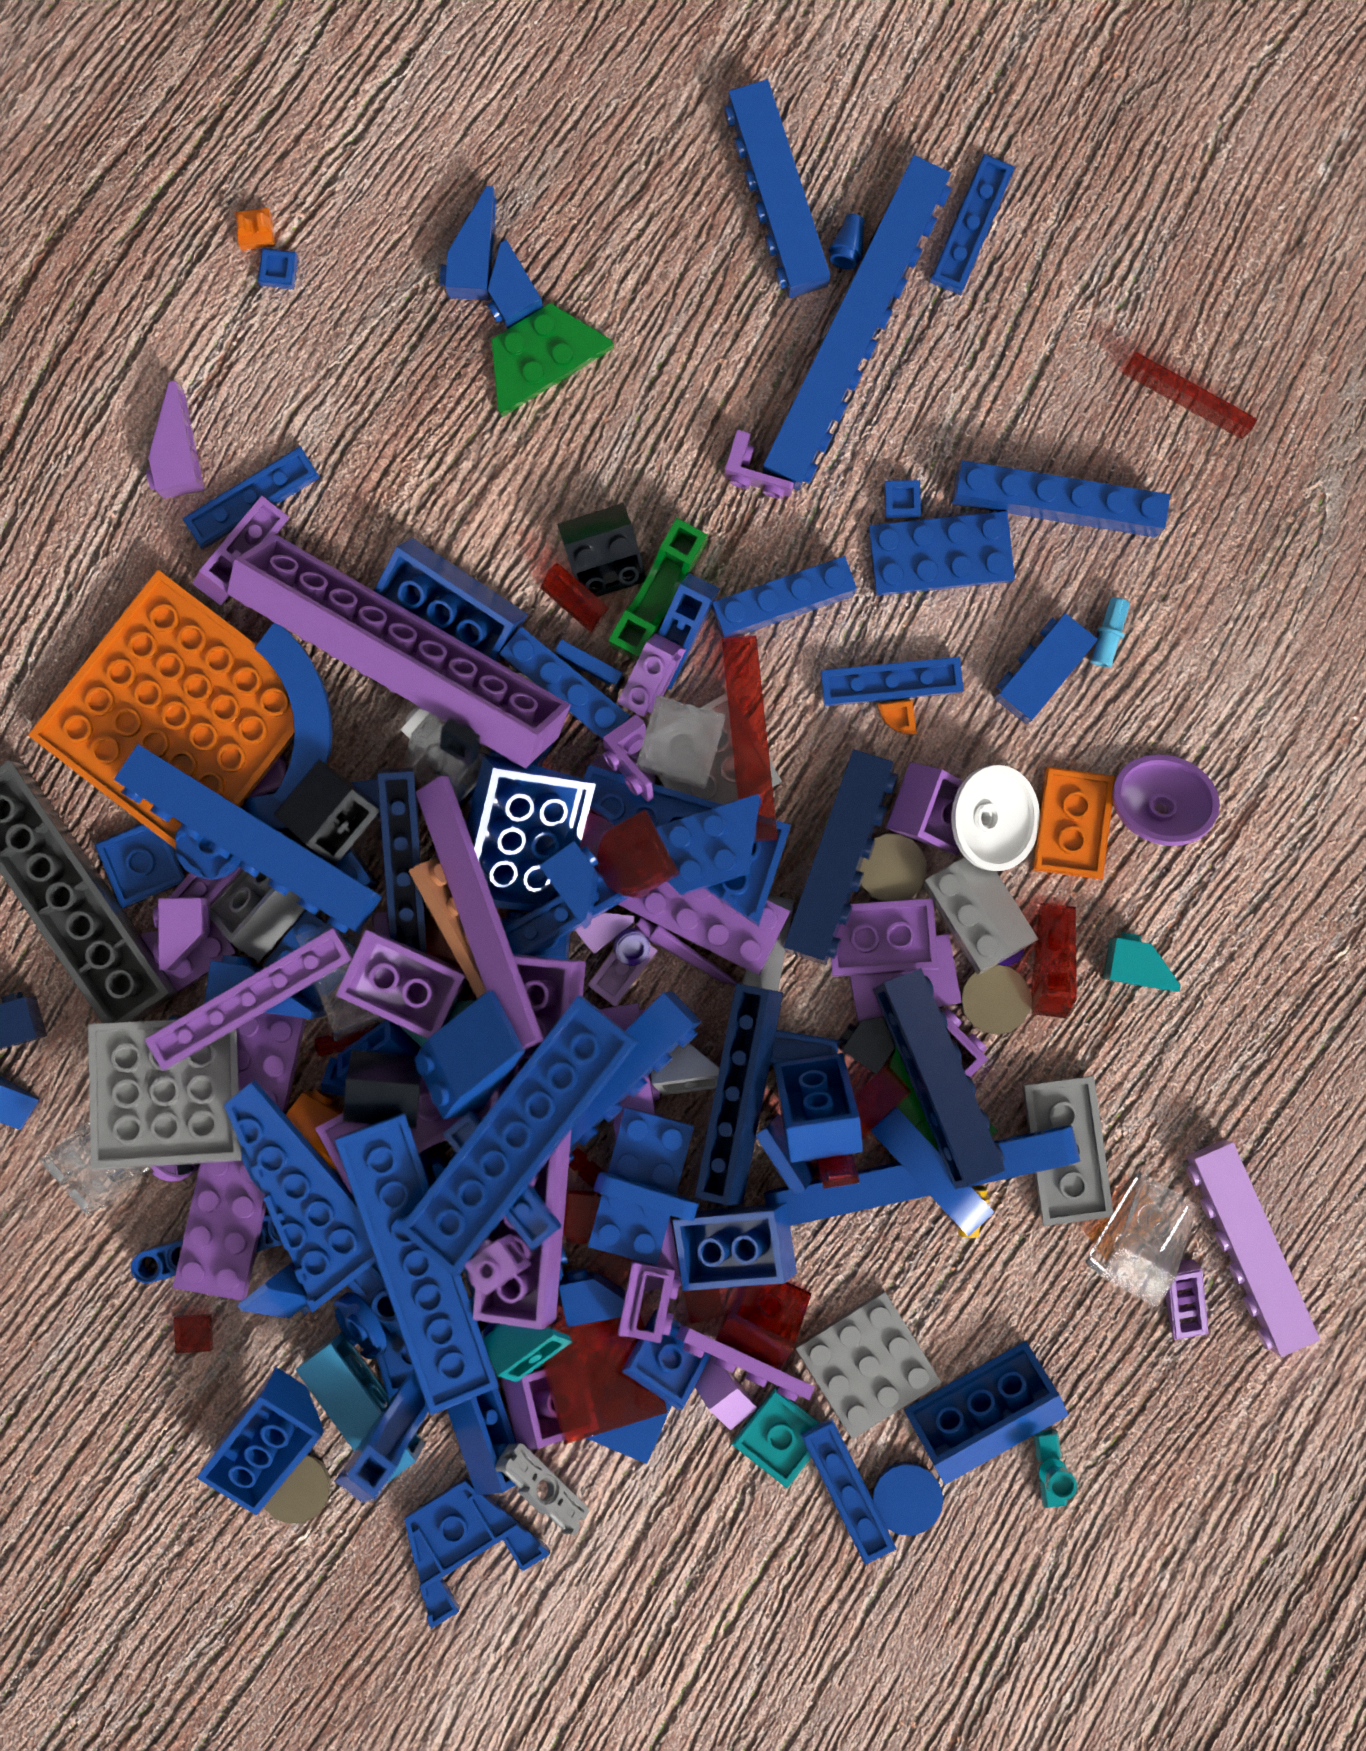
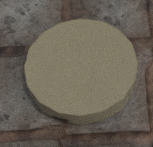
M885 834L874 838L876 841L872 855L869 860L863 859L859 870L864 872L861 887L871 897L881 902L901 901L911 898L921 889L926 878L927 862L922 849L912 839L901 834Z
M995 965L979 976L976 972H973L962 986L961 1007L963 1014L975 1028L982 1032L997 1035L1011 1032L1024 1022L1030 1012L1032 997L1029 985L1020 973L1008 966Z
M308 1452L264 1506L265 1510L275 1519L287 1524L303 1523L314 1518L325 1506L331 1492V1478L325 1464Z

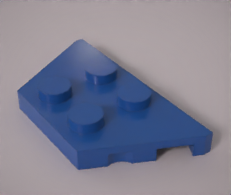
M756 794L630 835L628 840L680 895H685L750 874L753 844L755 843L756 824L762 800L760 795Z

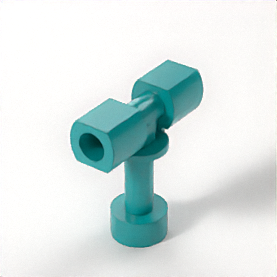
M1053 1429L1043 1430L1033 1435L1036 1459L1042 1461L1038 1471L1042 1506L1046 1508L1066 1506L1067 1500L1071 1499L1077 1491V1481L1072 1473L1067 1470L1066 1465L1060 1460L1061 1451L1058 1431Z

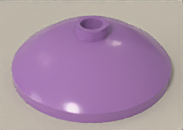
M1157 754L1135 759L1121 770L1113 787V804L1120 820L1133 833L1156 844L1179 846L1195 842L1211 830L1219 814V795L1211 779L1194 764L1175 756Z

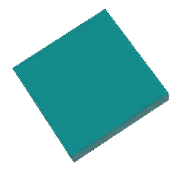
M774 1386L758 1409L731 1441V1444L788 1489L812 1458L800 1433L821 1422L793 1400L776 1393L778 1388Z

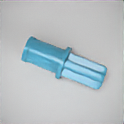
M1112 597L1109 600L1102 627L1097 628L1099 636L1090 661L1092 664L1112 668L1119 640L1125 636L1122 630L1130 607L1129 601L1119 597Z

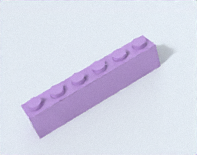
M1224 1139L1187 1155L1186 1158L1189 1166L1186 1167L1189 1179L1195 1187L1198 1185L1204 1197L1200 1199L1201 1206L1209 1219H1214L1218 1231L1214 1232L1215 1238L1222 1251H1228L1232 1260V1264L1229 1265L1230 1272L1238 1285L1241 1283L1247 1294V1296L1243 1297L1244 1304L1252 1317L1256 1316L1261 1329L1257 1330V1333L1265 1349H1271V1351L1283 1357L1320 1341L1234 1142Z

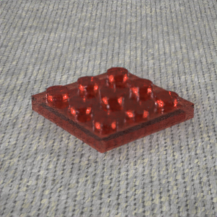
M639 1312L636 1328L644 1330L643 1321L641 1318V1314ZM621 1317L577 1325L558 1331L569 1335L572 1343L543 1363L564 1444L668 1413L663 1399L621 1371L638 1341L637 1338L618 1335Z

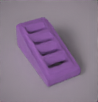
M1194 1259L1161 1264L1162 1283L1173 1339L1177 1340L1209 1334L1203 1272L1200 1265ZM1192 1289V1292L1177 1294L1179 1290ZM1194 1303L1193 1307L1179 1309V1305ZM1197 1317V1321L1180 1324V1319Z

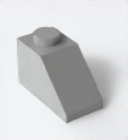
M688 1043L683 1048L678 1045L670 1053L673 1059L660 1072L657 1073L655 1070L651 1072L652 1085L662 1095L715 1089L720 1068Z

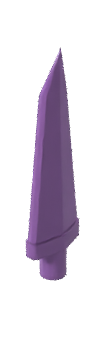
M643 917L636 923L634 929L643 932L650 943L661 947L718 981L736 985L737 982L728 974L666 931L664 927L660 925L655 926Z

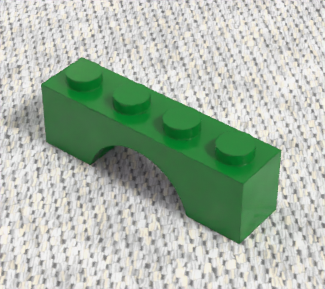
M678 518L675 519L659 548L657 557L646 580L630 606L625 609L608 640L609 646L636 662L638 661L646 642L659 631L680 583L691 573L707 544L706 533Z

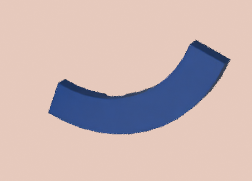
M273 623L254 649L269 662L280 677L288 693L294 716L295 736L292 758L287 773L273 796L282 804L318 759L328 764L332 750L333 731L329 699L321 676L298 640L283 626Z

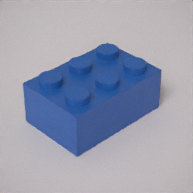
M843 1053L773 1063L777 1097L791 1163L863 1152L860 1117Z
M787 1203L700 1210L696 1212L694 1221L678 1217L673 1219L683 1291L786 1283L797 1274Z

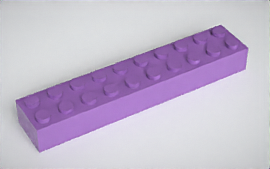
M274 534L234 559L227 590L228 595L240 601L244 606L250 607L266 616L273 623L279 624L295 633L302 640L319 647L333 658L339 659L355 668L362 675L368 676L384 685L391 692L408 699L422 710L432 713L445 722L451 718L461 725L469 726L475 733L480 735V743L497 751L511 762L527 768L559 738L571 704L278 535Z
M513 955L543 1040L524 1051L491 1096L490 1110L577 996H583L586 961ZM571 1130L529 1183L551 1213L555 1215L562 1227L531 1251L505 1216L502 1218L486 1240L491 1239L495 1243L497 1240L511 1234L531 1265L487 1295H484L481 1290L475 1288L473 1320L541 1330L556 1321Z

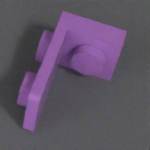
M737 430L725 468V478L730 479V484L739 488L749 489L750 486L764 489L763 493L772 498L782 499L783 496L791 497L794 486L793 482L742 467L743 465L749 467L755 446L749 445L751 433Z
M636 714L603 737L605 749L603 757L612 770L616 771L619 769L625 776L624 781L634 795L641 794L649 802L654 798L652 783L627 756V754H634L639 751L645 741H647L645 723Z

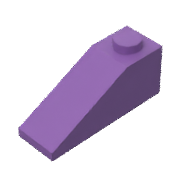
M176 381L168 382L148 456L151 468L146 469L150 488L152 490L155 489L164 499L205 490L185 392Z
M261 495L199 570L193 585L221 606L229 597L227 590L234 559L274 534L277 535L290 517Z

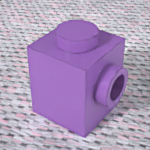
M509 1234L495 1243L491 1239L486 1240L475 1253V1257L465 1264V1267L469 1271L468 1277L472 1285L476 1289L481 1290L484 1295H487L501 1287L531 1264L512 1235Z

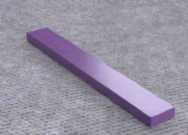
M439 776L418 790L416 795L486 992H495L524 1050L542 1041L543 1037L448 776Z

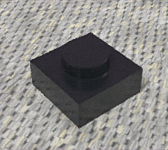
M449 718L441 729L440 749L471 766L478 757L480 735L475 733L469 726L461 725Z

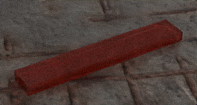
M753 635L722 638L737 798L740 800L756 794L760 795L762 801L758 812L755 842L778 840L757 637Z

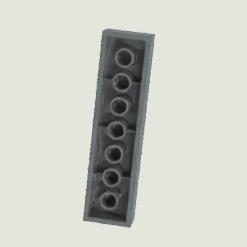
M8 760L1 765V875L102 1023L138 1022L180 992H177L164 970H159V963H155L154 955L142 939L140 933L120 907L114 895L25 765L12 760Z

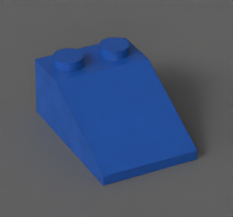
M223 955L222 961H210L204 1004L263 970L264 967L251 964V957L238 955ZM298 992L265 1011V1013L314 1019L324 1017L325 1010L317 1007Z
M488 991L429 1037L414 1061L418 1073L423 1077L428 1087L432 1102L437 1106L444 1120L464 1116L472 1110L475 1113H479L525 1050L495 992Z

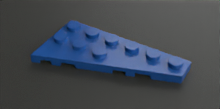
M588 765L584 779L593 781L596 784L589 809L628 836L723 805L656 784H652L654 798L647 802L641 794L636 796L630 791L624 781L625 776L622 774ZM758 815L756 838L751 854L750 874L704 889L759 927L791 825Z
M254 1079L228 1100L224 1107L240 1145L244 1146L252 1164L250 1169L255 1180L258 1179L261 1185L267 1209L284 1249L288 1250L296 1268L294 1271L299 1284L302 1283L308 1296L307 1303L313 1313L376 1263L353 1194L349 1192L343 1181Z

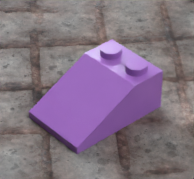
M367 929L336 996L425 1038H429L448 1023L467 982V978L462 969L453 964Z

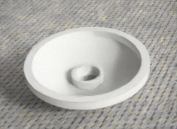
M990 765L977 769L963 781L953 802L951 815L952 831L959 850L973 865L988 871H1004L1013 868L1027 857L1038 836L1040 821L1038 800L1031 784L1020 772L1007 766Z

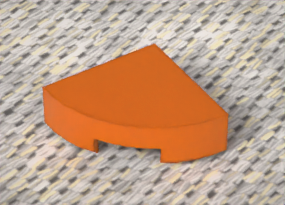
M913 699L877 704L879 715L889 728L905 735L917 734Z

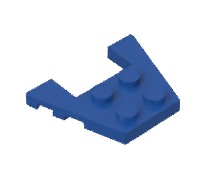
M468 1478L461 1480L407 1514L404 1519L414 1564L417 1566L421 1583L422 1598H424L427 1609V1620L431 1629L460 1610L459 1604L444 1582L443 1577L498 1542L504 1541L522 1572L550 1555V1549L544 1542L487 1494L476 1495L472 1482Z

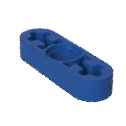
M605 1172L598 1173L593 1189L598 1193L689 1221H694L699 1202L690 1198Z

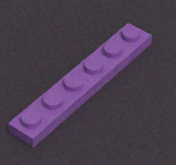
M332 928L144 1040L162 1071L167 1070L352 961L353 957L337 929Z

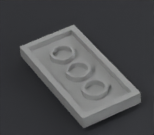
M1094 1076L1022 1085L1028 1132L1032 1133L1072 1125L1080 1156V1162L1034 1173L1041 1224L1043 1226L1114 1217Z

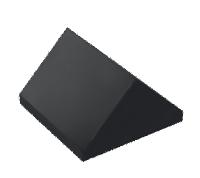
M352 1050L346 1076L343 1122L372 1125L404 1113L409 1128L416 1129L422 1076L418 1073L414 1061L416 1056Z

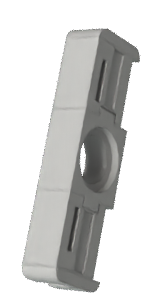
M508 1444L495 1465L496 1471L503 1472L520 1488L518 1493L540 1514L549 1516L562 1529L561 1534H577L581 1527L578 1522L579 1520L586 1519L589 1513L588 1507L524 1444ZM542 1479L546 1481L548 1486V1492L544 1499H540L537 1493L538 1483Z

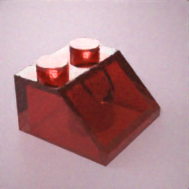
M789 1282L737 1287L724 1314L715 1340L780 1370L794 1349L812 1293Z

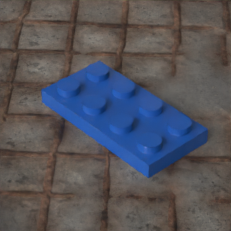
M1007 511L869 525L868 527L875 596L1010 583L1015 580Z
M625 1107L608 1173L676 1194L694 1125ZM602 1194L588 1247L657 1265L670 1215Z

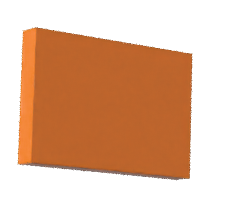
M1045 767L1039 808V829L1035 841L1031 871L1103 880L1113 804L1112 794L1116 776Z

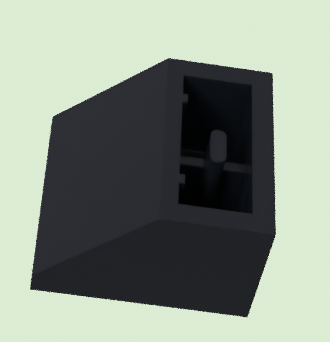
M624 503L557 524L582 602L643 583L646 580V572Z
M318 759L275 811L274 815L304 844L335 866L380 810L373 799L321 759Z

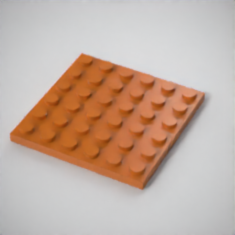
M157 570L28 736L176 849V832L182 822L174 817L169 822L163 820L150 811L153 804L145 799L140 804L136 803L121 793L124 786L114 780L136 745L139 744L236 806L241 807L245 799L250 796L292 742L295 736V728L288 693L274 668L254 649L257 644L161 571Z

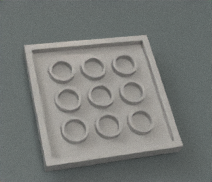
M176 1020L88 1024L91 1170L241 1161V1145L224 1107V1104L239 1092L236 1029L169 1069L162 1071L144 1039Z

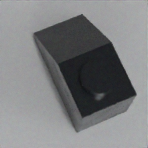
M884 1016L858 1021L855 1026L849 1023L838 1039L843 1043L839 1050L873 1074H878L896 1047Z

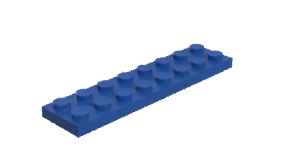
M578 995L399 1230L452 1276H458L465 1268V1264L472 1259L480 1246L486 1241L638 1041L587 999Z
M401 1113L334 1138L430 1415H433L498 1388L499 1385L477 1321L473 1320V1310L461 1275L452 1276L399 1230L430 1189L405 1114Z

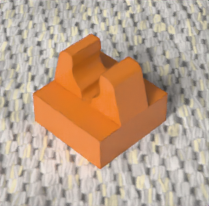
M269 208L235 212L238 246L241 251L275 247L272 213Z

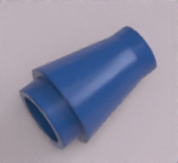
M857 214L846 215L842 227L829 248L830 262L840 269H854L857 263L862 260L865 219Z

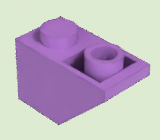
M158 899V907H155L153 912L154 926L159 928V942L154 944L155 963H159V970H176L210 935V899Z

